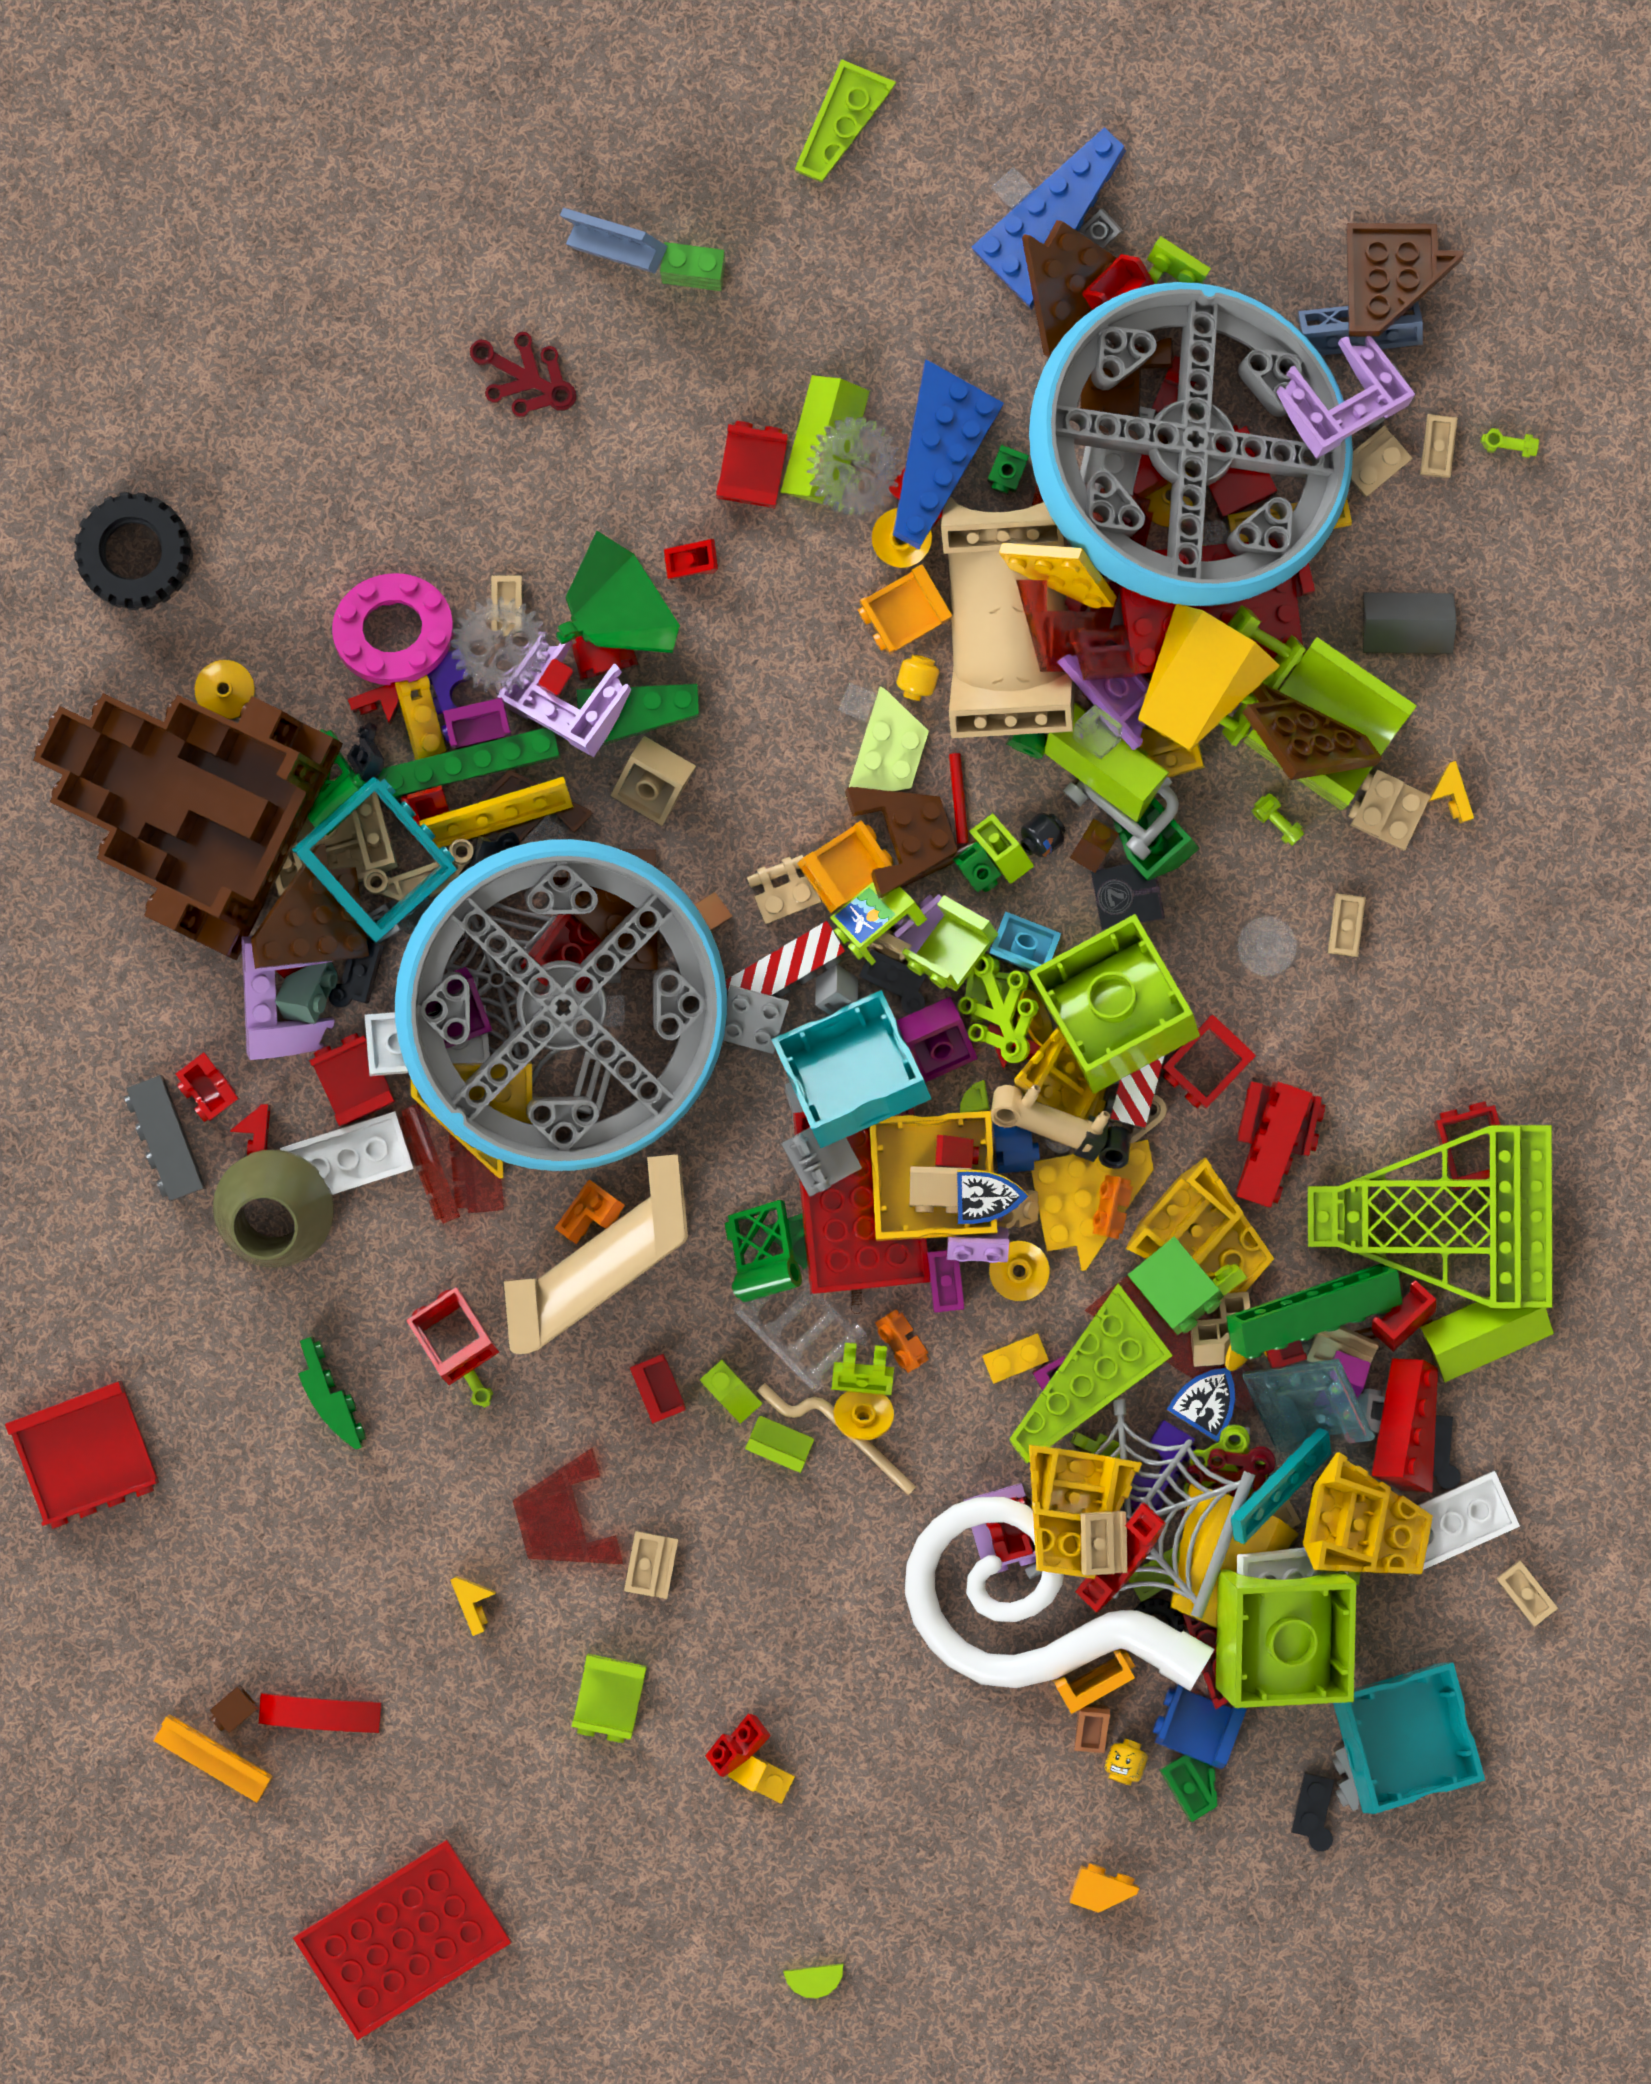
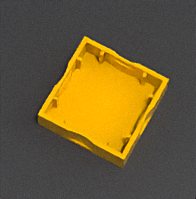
M991 1111L947 1113L941 1116L930 1117L914 1115L893 1116L870 1126L876 1241L995 1235L998 1233L997 1219L975 1224H958V1214L946 1213V1208L934 1207L933 1213L915 1212V1207L909 1206L911 1166L935 1167L937 1135L974 1139L973 1146L979 1147L978 1165L972 1164V1170L994 1173Z

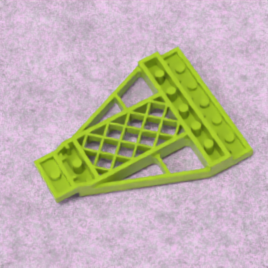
M1490 1125L1342 1185L1308 1186V1247H1339L1349 1252L1357 1253L1490 1308H1552V1125ZM1483 1134H1489V1179H1451L1448 1175V1148ZM1442 1152V1177L1440 1179H1386L1385 1177L1386 1173ZM1370 1187H1380L1370 1197ZM1388 1187L1410 1188L1398 1198ZM1418 1187L1441 1188L1429 1198ZM1449 1187L1472 1188L1459 1198ZM1479 1187H1490V1198ZM1383 1189L1396 1201L1385 1213L1372 1202ZM1413 1189L1426 1201L1415 1214L1402 1202ZM1444 1189L1457 1201L1446 1213L1433 1202ZM1474 1189L1487 1201L1476 1214L1463 1202ZM1398 1204L1411 1216L1400 1229L1387 1217ZM1459 1204L1472 1216L1461 1229L1448 1217ZM1428 1205L1441 1216L1430 1229L1417 1217ZM1489 1205L1490 1228L1478 1217ZM1370 1206L1381 1216L1371 1227ZM1383 1219L1396 1231L1385 1244L1372 1232ZM1413 1220L1426 1231L1415 1244L1402 1232ZM1443 1220L1457 1232L1446 1244L1432 1232ZM1474 1220L1488 1232L1477 1244L1463 1232ZM1400 1235L1410 1246L1388 1245ZM1430 1235L1440 1246L1418 1245ZM1461 1235L1471 1246L1449 1245ZM1490 1235V1246H1479ZM1370 1236H1371L1380 1246H1371ZM1386 1253H1440L1443 1257V1280L1390 1260L1386 1257ZM1451 1253L1490 1255V1298L1482 1297L1449 1283V1255Z

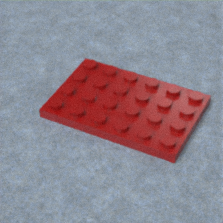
M1268 540L1273 548H1278L1275 540ZM1227 544L1202 546L1201 561H1217L1237 556L1230 552ZM1167 549L1152 550L1156 553L1167 556ZM1179 554L1180 561L1183 564L1189 565L1188 558L1185 555ZM1295 575L1275 588L1249 599L1214 606H1189L1203 610L1228 625L1238 609L1243 605L1250 609L1261 621L1258 625L1259 629L1284 644L1293 635L1303 645ZM1119 585L1130 675L1153 673L1176 604L1145 597ZM1255 641L1268 655L1275 659L1277 653Z
M914 1107L895 1116L914 1115ZM804 1112L793 1113L795 1135L810 1128ZM870 1127L846 1137L862 1167L860 1170L809 1197L799 1178L810 1294L930 1282L926 1238L876 1241Z
M448 1839L293 1937L357 2041L512 1943Z

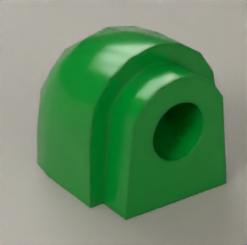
M1045 733L1010 735L1006 745L1033 758L1041 759L1045 752L1047 740Z

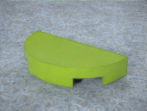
M843 1964L783 1970L787 1984L795 1993L805 1998L817 1999L829 1995L837 1988L843 1976Z

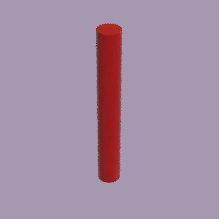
M961 753L949 754L956 840L957 844H967L969 839Z

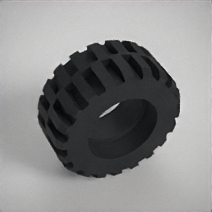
M129 492L120 493L118 497L113 498L109 496L103 499L104 503L99 506L95 504L89 510L91 514L88 518L82 519L79 525L81 527L80 533L76 534L74 541L77 545L76 551H74L75 561L78 563L79 574L86 582V585L98 597L112 606L128 608L129 610H139V608L144 607L146 609L156 607L155 604L161 601L165 603L171 599L170 595L175 590L178 592L183 586L182 581L185 576L188 577L191 570L189 567L190 560H193V550L190 545L192 542L191 537L182 519L162 500L140 492L137 494H130ZM137 523L151 528L157 534L161 543L162 554L158 565L150 574L140 579H126L117 575L110 568L106 559V545L109 538L118 528L126 524Z

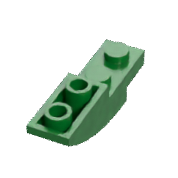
M313 1336L300 1340L309 1370L298 1373V1376L309 1400L324 1422L344 1442L354 1449L364 1447L362 1441L366 1440V1435L361 1422L355 1423L352 1412L357 1411L352 1395H346L345 1390L332 1393L331 1387L336 1385L331 1370L324 1369L321 1359L326 1358L321 1341L315 1342Z

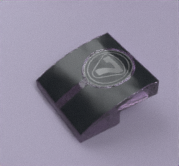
M1132 863L1099 869L1096 873L1091 871L1101 930H1106L1136 914L1140 923L1165 919L1158 877L1148 881Z

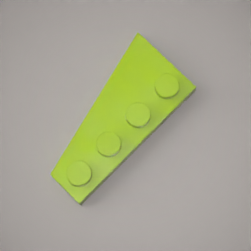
M841 59L797 162L795 172L823 183L896 86L897 82Z

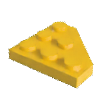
M1002 543L999 554L1011 570L1089 607L1114 606L1117 598L1082 548Z

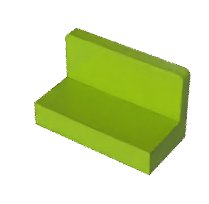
M759 1416L745 1450L801 1473L814 1439L768 1418Z

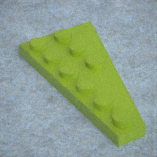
M1119 1283L1009 1438L1010 1443L1026 1464L1030 1462L1029 1445L1051 1447L1173 1356Z

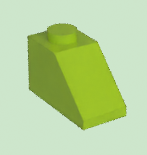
M993 813L969 831L977 843L984 848L998 871L1010 884L1034 867L1018 841Z
M723 1359L700 1379L703 1385L740 1424L763 1404Z

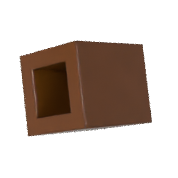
M1093 818L1071 854L1070 859L1096 873L1119 833Z
M238 1685L209 1710L213 1714L210 1719L220 1731L226 1729L230 1733L254 1713L259 1706L244 1688Z

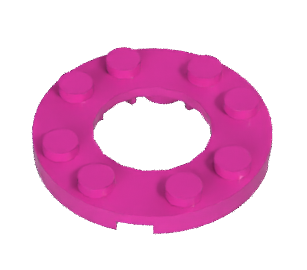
M391 573L369 578L356 585L344 596L334 614L332 635L339 658L352 673L372 683L391 685L390 682L405 680L412 682L433 671L443 661L453 639V620L446 599L432 584L416 576ZM396 603H402L413 608L420 616L422 629L418 639L410 647L398 652H383L373 648L366 641L363 634L364 622L373 610L382 605L390 606Z

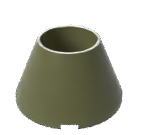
M262 1150L250 1153L248 1156L233 1163L223 1174L214 1194L213 1216L221 1238L235 1254L252 1264L279 1268L306 1260L322 1246L332 1226L334 1203L330 1188L319 1174V1170L309 1161L287 1151ZM258 1198H269L278 1201L292 1215L295 1230L280 1237H269L260 1234L248 1223L244 1213V1204Z

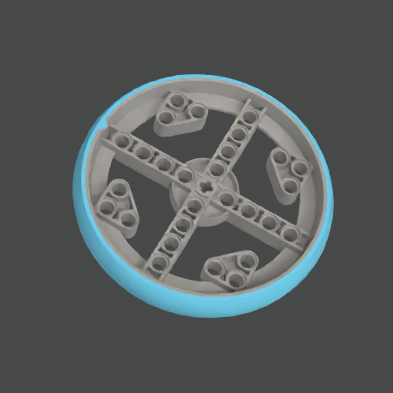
M1172 282L1153 284L1118 295L1093 309L1064 335L1049 357L1034 394L1029 427L1030 455L1034 476L1051 518L1073 548H1082L1094 567L1107 578L1145 597L1167 603L1187 606L1230 604L1257 596L1290 579L1305 567L1322 548L1342 513L1348 495L1353 461L1352 435L1345 438L1340 446L1316 459L1305 442L1234 432L1227 416L1212 404L1216 332L1235 339L1252 349L1239 364L1238 374L1256 398L1273 416L1282 417L1287 414L1283 404L1278 399L1277 390L1280 386L1286 389L1291 379L1280 371L1279 366L1285 367L1288 371L1290 367L1295 366L1328 411L1344 402L1339 386L1326 362L1311 342L1291 322L1275 310L1251 297L1219 286ZM1194 324L1200 325L1204 330V334L1199 333L1195 329ZM1168 327H1182L1177 402L1163 408L1155 416L1154 420L1077 408L1082 389L1090 374L1093 384L1098 389H1112L1142 366L1155 352L1156 340L1147 331ZM1105 339L1111 340L1115 344L1116 349L1109 348L1105 343ZM1134 344L1141 345L1145 353L1138 352ZM1192 353L1199 354L1203 362L1196 361ZM1250 362L1257 363L1260 371L1254 370ZM1103 368L1112 371L1114 378L1106 376ZM1190 381L1196 382L1200 386L1201 391L1192 388ZM1188 410L1195 411L1199 420L1193 419L1189 415ZM1069 421L1076 422L1080 427V431L1071 428ZM1099 426H1105L1110 435L1101 433ZM1128 430L1135 431L1139 440L1131 438ZM1157 434L1166 437L1168 444L1161 443ZM1216 443L1222 444L1226 449V453L1220 452L1216 447ZM1074 444L1149 455L1156 471L1164 479L1172 483L1167 556L1149 550L1130 539L1144 524L1145 517L1142 509L1110 472L1099 471L1085 484L1077 464ZM1245 447L1250 448L1254 452L1255 457L1247 455ZM1274 452L1280 453L1284 462L1278 461L1274 456ZM1303 456L1308 457L1312 461V466L1304 462ZM1185 467L1193 470L1195 478L1186 474ZM1229 468L1306 479L1300 500L1294 511H1292L1290 502L1285 498L1275 497L1230 533L1227 538V547L1230 552L1237 555L1236 557L1217 561H1201L1207 485L1221 479ZM1095 483L1101 484L1104 487V494L1096 490ZM1183 496L1191 499L1193 507L1184 503ZM1270 509L1278 512L1280 515L1279 520L1271 515ZM1093 512L1099 513L1102 516L1103 523L1097 522L1094 519ZM1122 517L1129 518L1132 521L1133 527L1126 526L1122 521ZM1181 525L1187 526L1190 529L1191 536L1182 532ZM1239 534L1245 535L1249 540V544L1243 543L1239 538ZM1268 538H1272L1277 542V549L1269 544ZM1179 554L1185 555L1188 558L1189 565L1183 564L1180 561Z
M573 839L544 840L508 848L485 858L454 879L434 899L411 934L402 957L395 993V1023L402 1057L413 1084L435 1116L463 1141L493 1158L529 1169L547 1171H575L616 1162L637 1153L668 1132L689 1111L710 1079L720 1054L727 1018V988L719 950L707 923L689 897L669 877L637 856L604 844ZM558 870H566L568 872V880L563 885H556L553 881V876ZM591 887L615 894L635 906L581 964L571 961H554L542 966L485 913L495 903L527 889L524 896L525 903L536 914L590 913L595 909L598 901L597 894ZM540 891L547 894L546 903L541 907L533 906V895ZM580 891H588L590 894V900L585 906H577L575 903V896ZM645 911H651L654 914V920L649 926H641L639 922L641 914ZM479 914L483 917L481 927L475 930L468 928L467 922L469 917ZM659 930L672 950L680 974L672 968L664 967L656 971L653 977L654 1029L666 1040L678 1038L670 1061L659 1078L656 1079L602 1024L607 1010V1000L603 986ZM464 932L476 941L521 985L516 1006L520 1026L466 1082L463 1081L452 1064L443 1040L444 1038L447 1042L454 1045L462 1044L467 1040L470 1033L469 984L459 972L451 971L444 974L450 955ZM623 933H631L633 937L632 944L627 948H620L618 945V938ZM496 935L503 936L505 940L504 946L496 951L490 949L489 942L491 938ZM602 955H610L612 959L610 967L604 970L598 969V958ZM522 956L526 959L525 968L518 972L511 969L512 960L515 957ZM674 975L675 985L668 990L662 989L661 980L663 977ZM540 977L546 978L548 981L547 988L543 992L533 991V982ZM580 977H589L591 982L589 988L586 991H577L575 987L576 981ZM453 979L462 981V989L456 994H450L446 989L448 982ZM687 996H695L697 999L695 1008L689 1011L684 1010L682 1006L683 1000ZM560 999L563 1002L566 999L568 1000L565 1003L568 1007L565 1012L561 1010L555 1012L558 1009L556 1002ZM431 1001H438L441 1004L439 1013L434 1016L427 1015L425 1013L426 1005ZM669 1017L674 1018L676 1021L675 1028L670 1032H663L661 1029L663 1020ZM583 1019L589 1020L591 1023L589 1031L585 1034H578L576 1032V1024ZM539 1020L548 1022V1029L542 1035L533 1033V1026ZM459 1022L463 1027L462 1032L455 1037L447 1035L449 1024ZM604 1040L611 1041V1051L605 1055L599 1054L597 1051L599 1043ZM517 1042H524L527 1045L525 1054L519 1057L512 1055L513 1045ZM582 1045L638 1099L617 1114L597 1121L599 1110L588 1097H537L532 1099L526 1108L527 1117L532 1124L508 1117L488 1105L543 1047L550 1050L565 1051ZM625 1061L633 1062V1071L629 1075L619 1074L621 1063ZM496 1064L505 1065L506 1071L501 1078H493L490 1075L491 1068ZM645 1082H653L655 1085L654 1092L650 1096H642L640 1093V1088ZM474 1086L484 1087V1095L479 1100L469 1098V1091ZM581 1105L591 1106V1114L587 1118L580 1119L577 1117L576 1112ZM538 1106H547L549 1109L547 1117L542 1120L535 1119L533 1115L534 1110ZM562 1126L569 1127L570 1135L567 1139L560 1141L555 1138V1132L558 1128Z

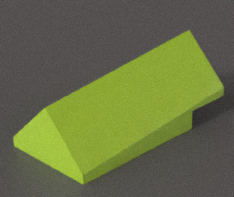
M811 376L781 493L839 508L869 397V390L841 378Z
M1074 703L1073 732L1048 734L1044 754L1135 822H1139L1170 773L1147 757L1149 753L1138 747L1132 750L1116 730L1077 703Z
M1474 1302L1420 1327L1444 1383L1554 1334L1546 1308H1490L1478 1302Z

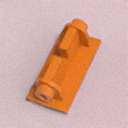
M1111 1175L1105 1176V1181L1102 1182L1099 1191L1101 1197L1099 1207L1093 1217V1234L1118 1239L1119 1234H1123L1127 1213L1119 1212L1117 1209L1118 1205L1129 1206L1133 1187L1130 1186L1131 1180Z
M895 1309L875 1322L878 1327L879 1336L885 1343L890 1345L895 1353L894 1358L901 1368H905L907 1373L929 1360L926 1355L929 1352L917 1335L910 1340H907L905 1335L913 1331V1328L902 1312L899 1313Z

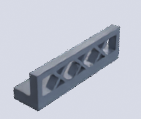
M563 208L560 214L562 218L574 225L566 245L575 250L655 274L668 247L648 233L566 208Z
M1418 301L1409 309L1413 310V315L1401 316L1379 337H1372L1380 349L1423 345V320ZM1348 306L1298 311L1301 333L1311 342L1320 355L1343 353L1338 342L1343 337H1349L1348 322H1341L1338 319L1348 317ZM1319 320L1322 323L1320 325L1307 326L1306 321ZM1349 337L1352 346H1365L1366 337Z

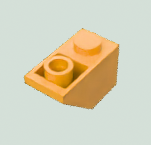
M1089 1863L1088 1867L1080 1866L1069 1902L1099 1913L1137 1895L1139 1887L1133 1884L1135 1879L1130 1876L1117 1873V1876L1113 1877L1105 1874L1106 1868Z

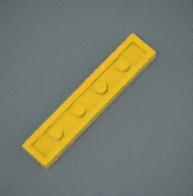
M560 777L419 821L420 826L424 823L436 837L432 841L438 848L451 845L457 839H471L571 808L573 804L565 779Z

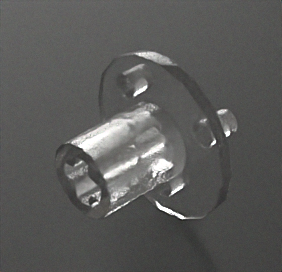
M1263 916L1253 919L1243 927L1238 936L1237 952L1240 961L1249 971L1257 975L1272 976L1282 973L1291 965L1296 956L1297 941L1294 932L1287 923L1276 917Z

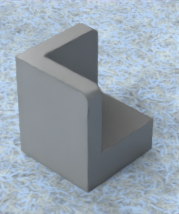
M838 964L816 978L815 1006L832 1015L842 1007L858 1001V978Z

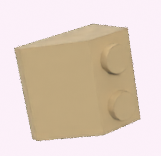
M644 736L631 754L611 796L663 826L696 766Z
M911 1166L909 1206L915 1207V1212L933 1213L934 1207L946 1208V1213L958 1214L957 1170H972V1168Z

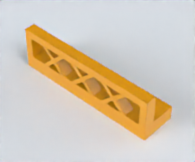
M171 1714L165 1717L161 1724V1729L153 1740L154 1742L258 1803L273 1775Z

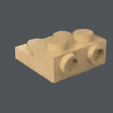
M1377 769L1374 775L1369 773L1363 782L1361 790L1365 791L1361 802L1355 800L1348 817L1353 819L1350 826L1405 851L1430 799V795L1406 785L1403 781Z

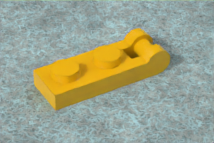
M425 675L412 682H408V680L395 682L415 759L418 760L446 752L430 692L428 676ZM417 690L419 696L411 698V691Z

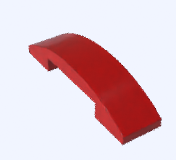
M1142 1503L1125 1525L1127 1527V1573L1096 1575L1095 1579L1085 1578L1075 1592L1095 1612H1099L1138 1569L1157 1542L1166 1523L1146 1503Z
M261 1693L258 1724L327 1731L379 1733L382 1702L347 1701Z

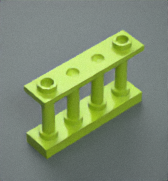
M1241 605L1228 623V626L1277 653L1274 660L1280 667L1262 682L1277 690L1292 668L1299 664L1306 648L1293 635L1284 644L1259 629L1258 625L1261 621L1250 609ZM1250 693L1241 701L1242 704L1233 717L1227 715L1219 722V724L1225 727L1222 731L1223 735L1235 747L1249 733L1251 724L1242 712L1248 704L1259 703L1253 693Z

